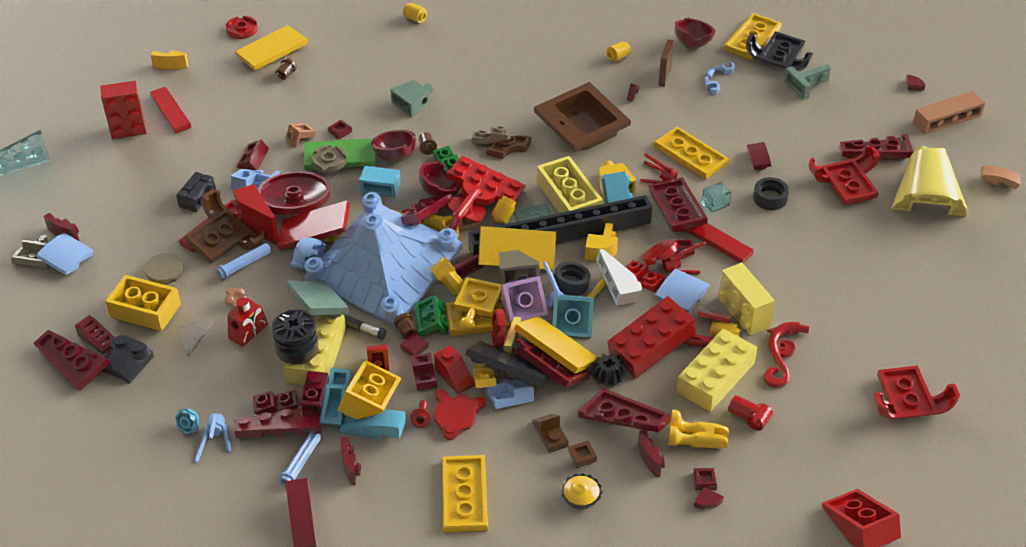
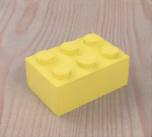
M743 263L722 270L718 293L720 302L729 309L730 314L739 321L741 327L750 336L770 328L775 303L771 295Z

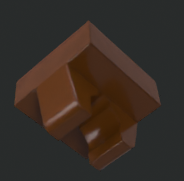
M589 440L569 446V454L576 468L597 462V455Z

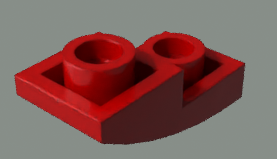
M632 260L625 266L635 275L643 288L652 292H656L665 281L664 275L649 271L648 264Z

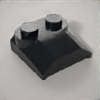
M125 335L116 336L110 342L111 349L104 356L111 363L102 372L130 384L154 357L153 351L141 341Z

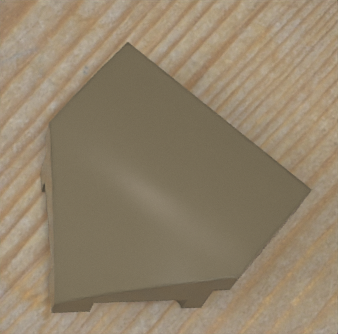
M39 236L40 238L35 241L22 240L23 247H20L11 256L12 263L47 269L50 265L36 258L37 253L49 243L47 236Z

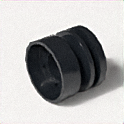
M294 309L282 312L274 319L272 333L275 340L276 354L280 360L296 365L306 363L316 356L319 350L315 319L310 313Z

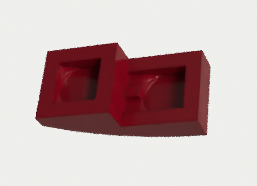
M431 352L411 355L417 391L437 388Z

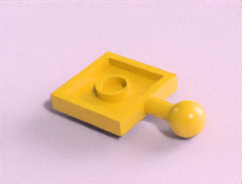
M466 277L454 303L455 310L468 312L466 317L459 321V328L462 332L468 333L474 329L475 323L473 319L476 314L492 318L493 311L496 309L502 295L501 284Z

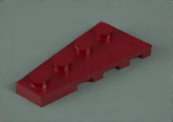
M903 134L901 138L887 136L885 140L870 138L868 142H864L862 139L840 142L839 146L841 156L846 158L860 156L864 152L866 145L875 147L882 159L910 158L914 152L908 134Z
M451 193L420 199L419 202L414 204V207L410 208V211H407L400 217L402 224L410 223L411 226L422 223L421 220L428 219L430 215L438 213L439 209L446 208L447 204L452 200Z
M47 330L33 343L79 391L111 363L107 358L99 356L95 352L87 350L50 330Z
M604 388L578 410L579 418L657 433L671 421L669 413Z
M303 406L297 409H284L280 412L262 413L252 417L244 416L233 420L236 438L263 437L265 433L283 436L284 432H295V435H304V431H314V434H322L317 407Z

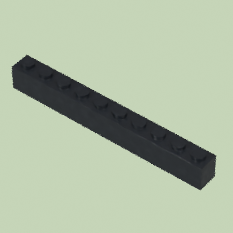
M644 195L495 227L556 232V244L588 237V234H603L605 223H612L613 231L650 224L652 205L647 196ZM480 230L468 232V249L471 256L479 253Z

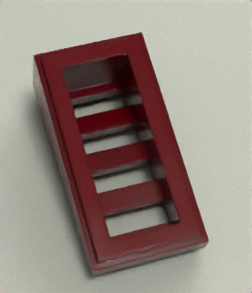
M88 315L75 325L77 335L99 352L104 354L111 349L110 342L114 336L94 317Z

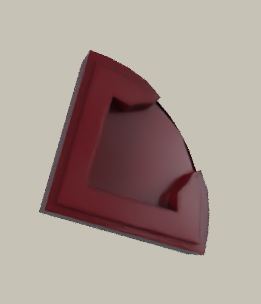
M913 75L906 76L908 90H925L926 85L923 80Z
M630 83L626 100H635V93L637 94L640 88L638 85Z
M704 487L695 500L694 507L699 509L717 507L723 502L724 496Z

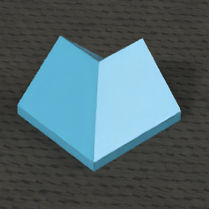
M554 295L552 325L567 336L591 338L594 298Z

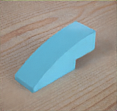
M331 368L329 382L326 384L320 424L342 425L345 414L337 409L345 391L353 380V374L350 369Z
M384 409L381 414L360 419H354L345 415L339 431L340 433L380 440L382 435L400 439L406 423L405 412Z

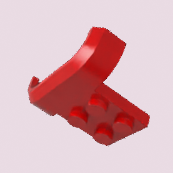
M866 145L864 152L857 158L823 166H816L815 159H810L809 170L820 183H829L845 206L878 198L879 192L865 174L871 171L879 162L880 154L875 147Z
M918 365L878 370L877 376L887 401L883 400L882 392L874 393L873 400L878 413L882 417L904 419L946 413L956 405L961 395L954 383L948 384L942 393L931 396Z

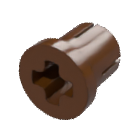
M284 58L275 73L280 79L286 80L291 73L295 72L297 66L293 60Z
M428 132L419 135L420 151L425 155L433 154V150L437 149V144L432 135Z
M410 313L400 314L393 321L395 328L399 329L404 339H407L413 333L417 334V329L412 322L413 317Z

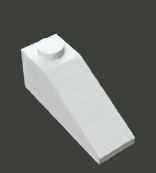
M599 249L596 263L616 306L638 302L642 293V286L637 281L635 275L604 249Z

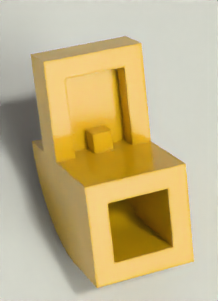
M605 223L603 235L588 234L585 260L596 261L599 249H604L612 257L616 255L618 237H616V232L613 231L612 223Z

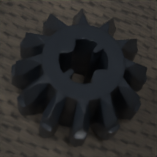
M602 353L601 357H596L591 366L593 379L597 380L598 385L604 383L606 387L608 384H612L615 387L617 383H622L623 377L626 375L624 360H620L619 355L613 356L612 353L607 356Z

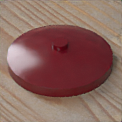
M291 171L274 175L263 181L257 189L272 213L280 215H297L316 210L328 201L331 194L330 184L326 178L306 171Z

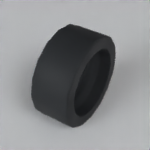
M774 177L762 178L755 184L753 200L759 207L766 210L781 209L788 201L789 187L781 179ZM767 190L775 191L779 193L780 196L770 197L764 195L762 192Z
M563 262L555 268L554 280L560 292L569 296H579L588 290L591 274L584 265L576 262ZM572 276L578 278L580 281H569L567 279H564L563 277Z

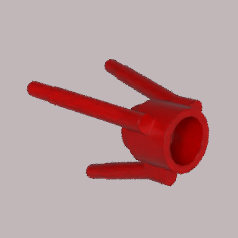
M647 153L644 154L646 158L655 163L644 160V164L660 171V179L662 181L640 179L641 182L655 184L677 178L678 172L674 171L673 168L664 165Z
M701 242L663 260L664 271L672 273L673 270L680 268L681 259L694 255L687 253L704 246L706 243ZM680 270L686 274L701 273L700 270Z

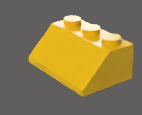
M364 360L345 391L337 410L354 419L383 413L401 377Z

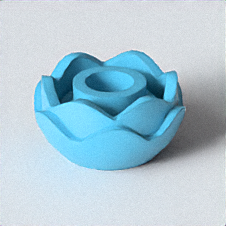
M188 408L179 410V413L175 416L177 428L185 434L194 433L200 424L198 414Z

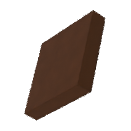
M667 40L660 59L659 86L665 87L672 67L674 40Z

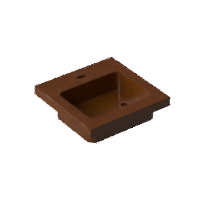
M590 82L534 107V113L574 152L580 149H590L615 137L618 131L631 125V120Z

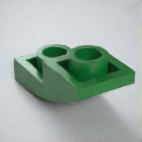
M449 145L433 150L435 160L445 165L447 173L459 159L457 154L454 155Z

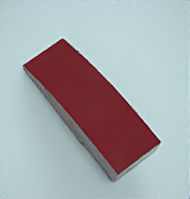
M308 478L286 481L293 547H317Z

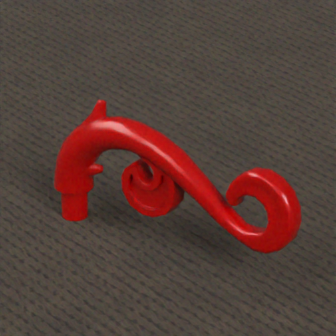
M785 322L767 330L768 333H771L768 340L770 353L784 374L783 378L777 379L773 377V374L778 373L779 369L777 367L767 369L764 373V381L767 385L781 388L789 382V371L782 357H791L795 352V344L791 340H782L779 347V338L784 334H798V332L808 334L810 326L801 325L800 322Z

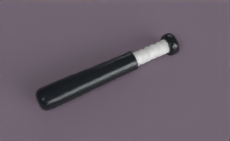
M344 315L347 327L377 336L380 340L385 338L386 329H378L365 324L361 320Z

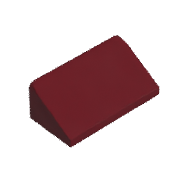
M262 139L247 145L237 164V168L252 171L259 169L269 150Z

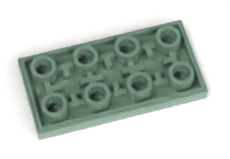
M324 280L287 281L286 288L313 318H321L322 315L337 318L349 313V307Z

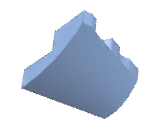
M241 169L231 175V189L237 190L254 184L258 189L263 181L280 174V171H275L272 175L263 174V170Z

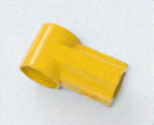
M432 214L430 218L423 220V225L440 232L442 229L449 228L452 216L442 217ZM459 225L456 231L457 238L459 237Z
M444 256L430 267V270L455 296L459 294L464 281Z

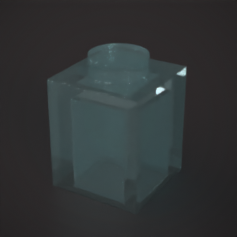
M718 182L703 189L702 204L713 213L730 206L732 192L722 182Z

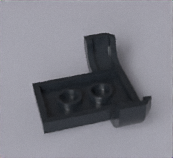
M777 31L774 32L765 48L758 45L755 34L750 33L746 40V49L753 58L783 69L792 66L796 71H802L808 66L813 56V53L807 52L804 58L797 59L806 41Z

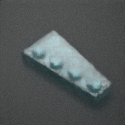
M41 130L0 150V175L50 161Z

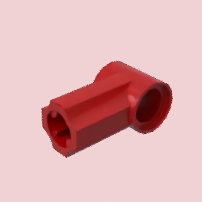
M738 395L731 399L728 406L729 412L747 420L748 425L756 431H761L773 416V411L768 405L764 403L756 405Z

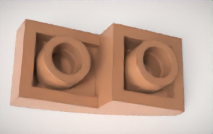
M996 166L981 167L980 177L987 183H992L996 186L1002 181L1004 185L1011 186L1014 189H1017L1020 185V175L1011 170Z

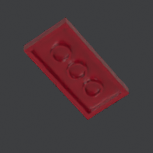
M683 177L648 185L652 198L672 232L708 224L707 216Z

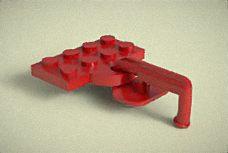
M461 156L449 170L446 177L462 185L461 192L463 197H454L449 202L448 209L454 213L449 228L456 232L462 218L475 223L482 221L486 215L483 205L492 204L494 201L498 202L503 196L516 202L524 192L526 185L500 172H496L486 165Z

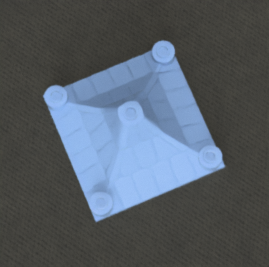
M370 192L362 198L364 210L350 227L346 229V232L332 245L330 250L321 259L312 257L305 262L306 275L304 279L305 281L324 280L344 302L395 327L393 324L394 319L400 314L409 313L415 306V303L422 298L437 278L430 270V267L444 256L451 262L463 248V243L458 240L457 233L451 228H445L438 232L421 223L411 226L410 223L402 224L400 218L402 214L383 206L380 196L377 193Z

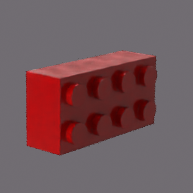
M667 296L607 341L609 354L612 353L613 356L619 355L620 360H624L626 371L636 379L696 333L695 319Z

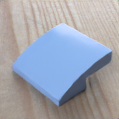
M63 233L45 245L37 253L36 258L67 275L79 269L80 262L92 257L93 249Z
M675 269L660 286L655 296L659 300L669 296L690 314L697 301H701L710 285Z

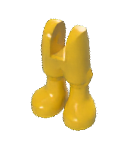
M672 410L667 445H690L696 448L724 449L728 446L729 428L714 423H688L682 420L680 411Z

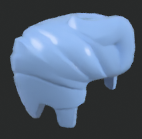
M315 238L300 239L295 247L290 267L305 270L304 264L309 258L318 257L321 259L324 256L325 243Z

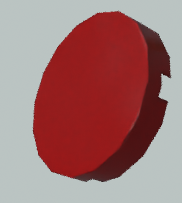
M236 16L226 23L227 35L235 39L249 38L258 30L256 20L249 16H243V18Z
M675 239L660 242L643 254L642 259L645 264L655 265L657 263L656 260L661 259L663 261L671 257L677 251L678 244Z
M495 309L492 315V344L494 347L502 349L505 341V314L503 309Z

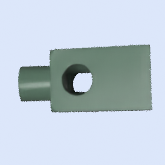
M412 80L390 89L391 102L410 117H413L429 105V93L433 92V88L429 83L422 86L417 81Z

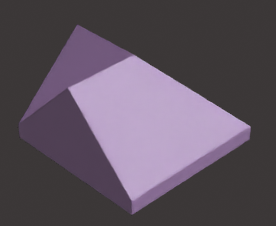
M540 276L515 280L502 285V306L510 323H512L514 317H520L521 321L536 316L548 315Z

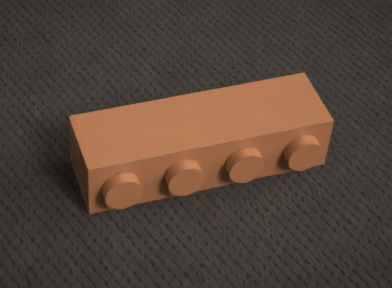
M971 91L916 109L913 123L924 134H928L982 116L985 102L976 93Z

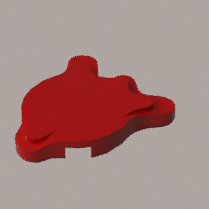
M437 390L435 396L438 405L434 412L435 423L440 426L443 437L452 440L461 434L462 430L467 427L470 429L474 425L476 414L485 407L486 399L482 396L470 398L462 392L458 393L455 398H451L445 390Z

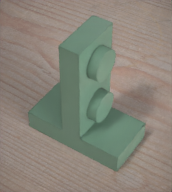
M826 64L799 74L791 66L786 68L784 82L805 100L809 98L811 87L829 81L831 67Z

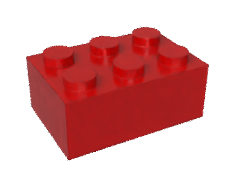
M136 80L101 85V100L111 138L116 139L147 134Z

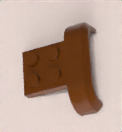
M212 189L201 198L202 207L209 220L186 234L184 239L211 264L237 245L246 250L254 248L263 241L264 230L260 231L259 234L254 233L224 206L220 198V191Z

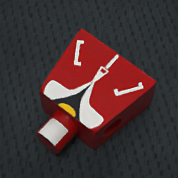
M245 297L237 300V306L227 315L228 339L244 347L268 325L266 316L259 304Z

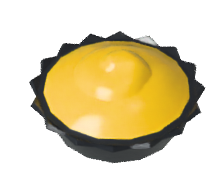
M584 473L574 474L562 482V487L560 488L561 497L564 498L568 505L575 509H588L601 499V494L603 493L601 490L602 485L598 483V479L593 478L591 475H585Z

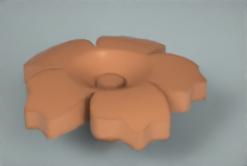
M229 287L226 290L227 295L224 301L235 308L239 298L248 297L244 296L245 291L243 288L238 287L236 290L235 287Z

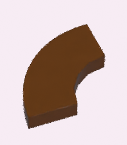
M517 135L510 136V139L495 142L487 149V155L504 159L513 152H526L531 143V137Z

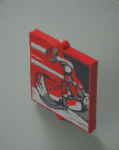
M699 307L698 316L730 323L731 314Z

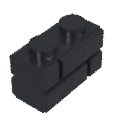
M195 172L177 193L178 206L197 212L202 206V196L212 189L216 190L214 178L210 175Z

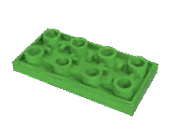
M373 138L305 142L304 169L316 170L311 163L312 153L317 148L325 145H331V147L339 146L344 149L347 155V163L343 168L376 166L375 152L371 144Z

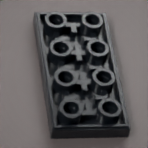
M478 341L467 348L465 354L474 363H485L489 365L491 370L497 372L504 371L513 379L521 378L532 387L541 386L551 378L526 359L482 341Z

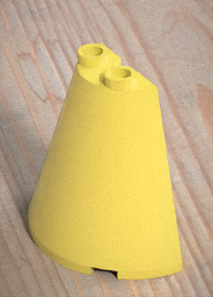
M925 146L916 148V151L912 153L894 199L892 210L911 211L915 202L949 205L947 215H967V206L944 148H927Z

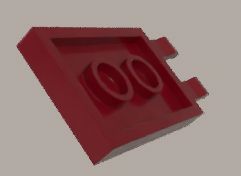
M519 338L515 341L520 345V348L518 346L512 348L515 354H520V356L565 388L586 381L591 376L592 372L588 369L576 374L533 343H527L524 338Z

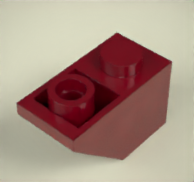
M307 372L299 402L300 406H323L326 384L329 382L328 373Z

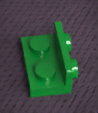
M436 295L415 303L417 332L421 337L438 329L443 335L448 334L447 326L449 323L445 316L447 308L442 300L440 301Z

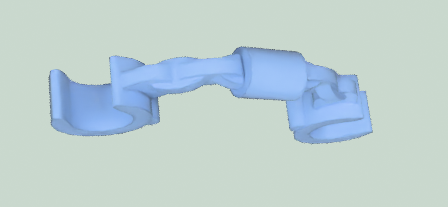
M730 62L729 68L725 67L724 63H722V65L707 71L704 80L707 86L706 89H710V95L718 94L720 85L717 81L708 80L715 71H721L724 75L734 73L735 64L733 62Z

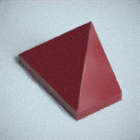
M479 253L462 259L453 265L456 273L462 279L485 267V265H478Z

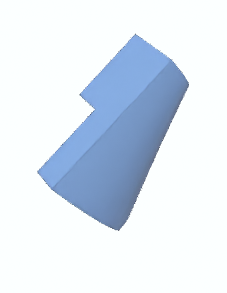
M501 379L496 384L497 386L483 388L495 409L534 401V388L526 384V381L523 379Z

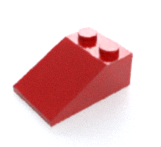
M251 184L234 190L232 203L237 210L234 213L235 216L256 234L264 230V239L277 245L278 232L275 216L256 186Z
M859 489L822 503V508L850 544L855 547H881L901 538L900 515Z

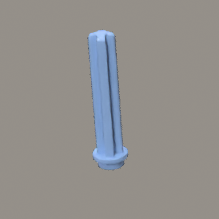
M264 243L223 266L219 265L216 273L220 279H227L234 272L269 254L271 248L267 243Z
M314 431L309 433L285 472L280 474L279 481L283 486L286 487V481L296 479L320 441V434H314Z

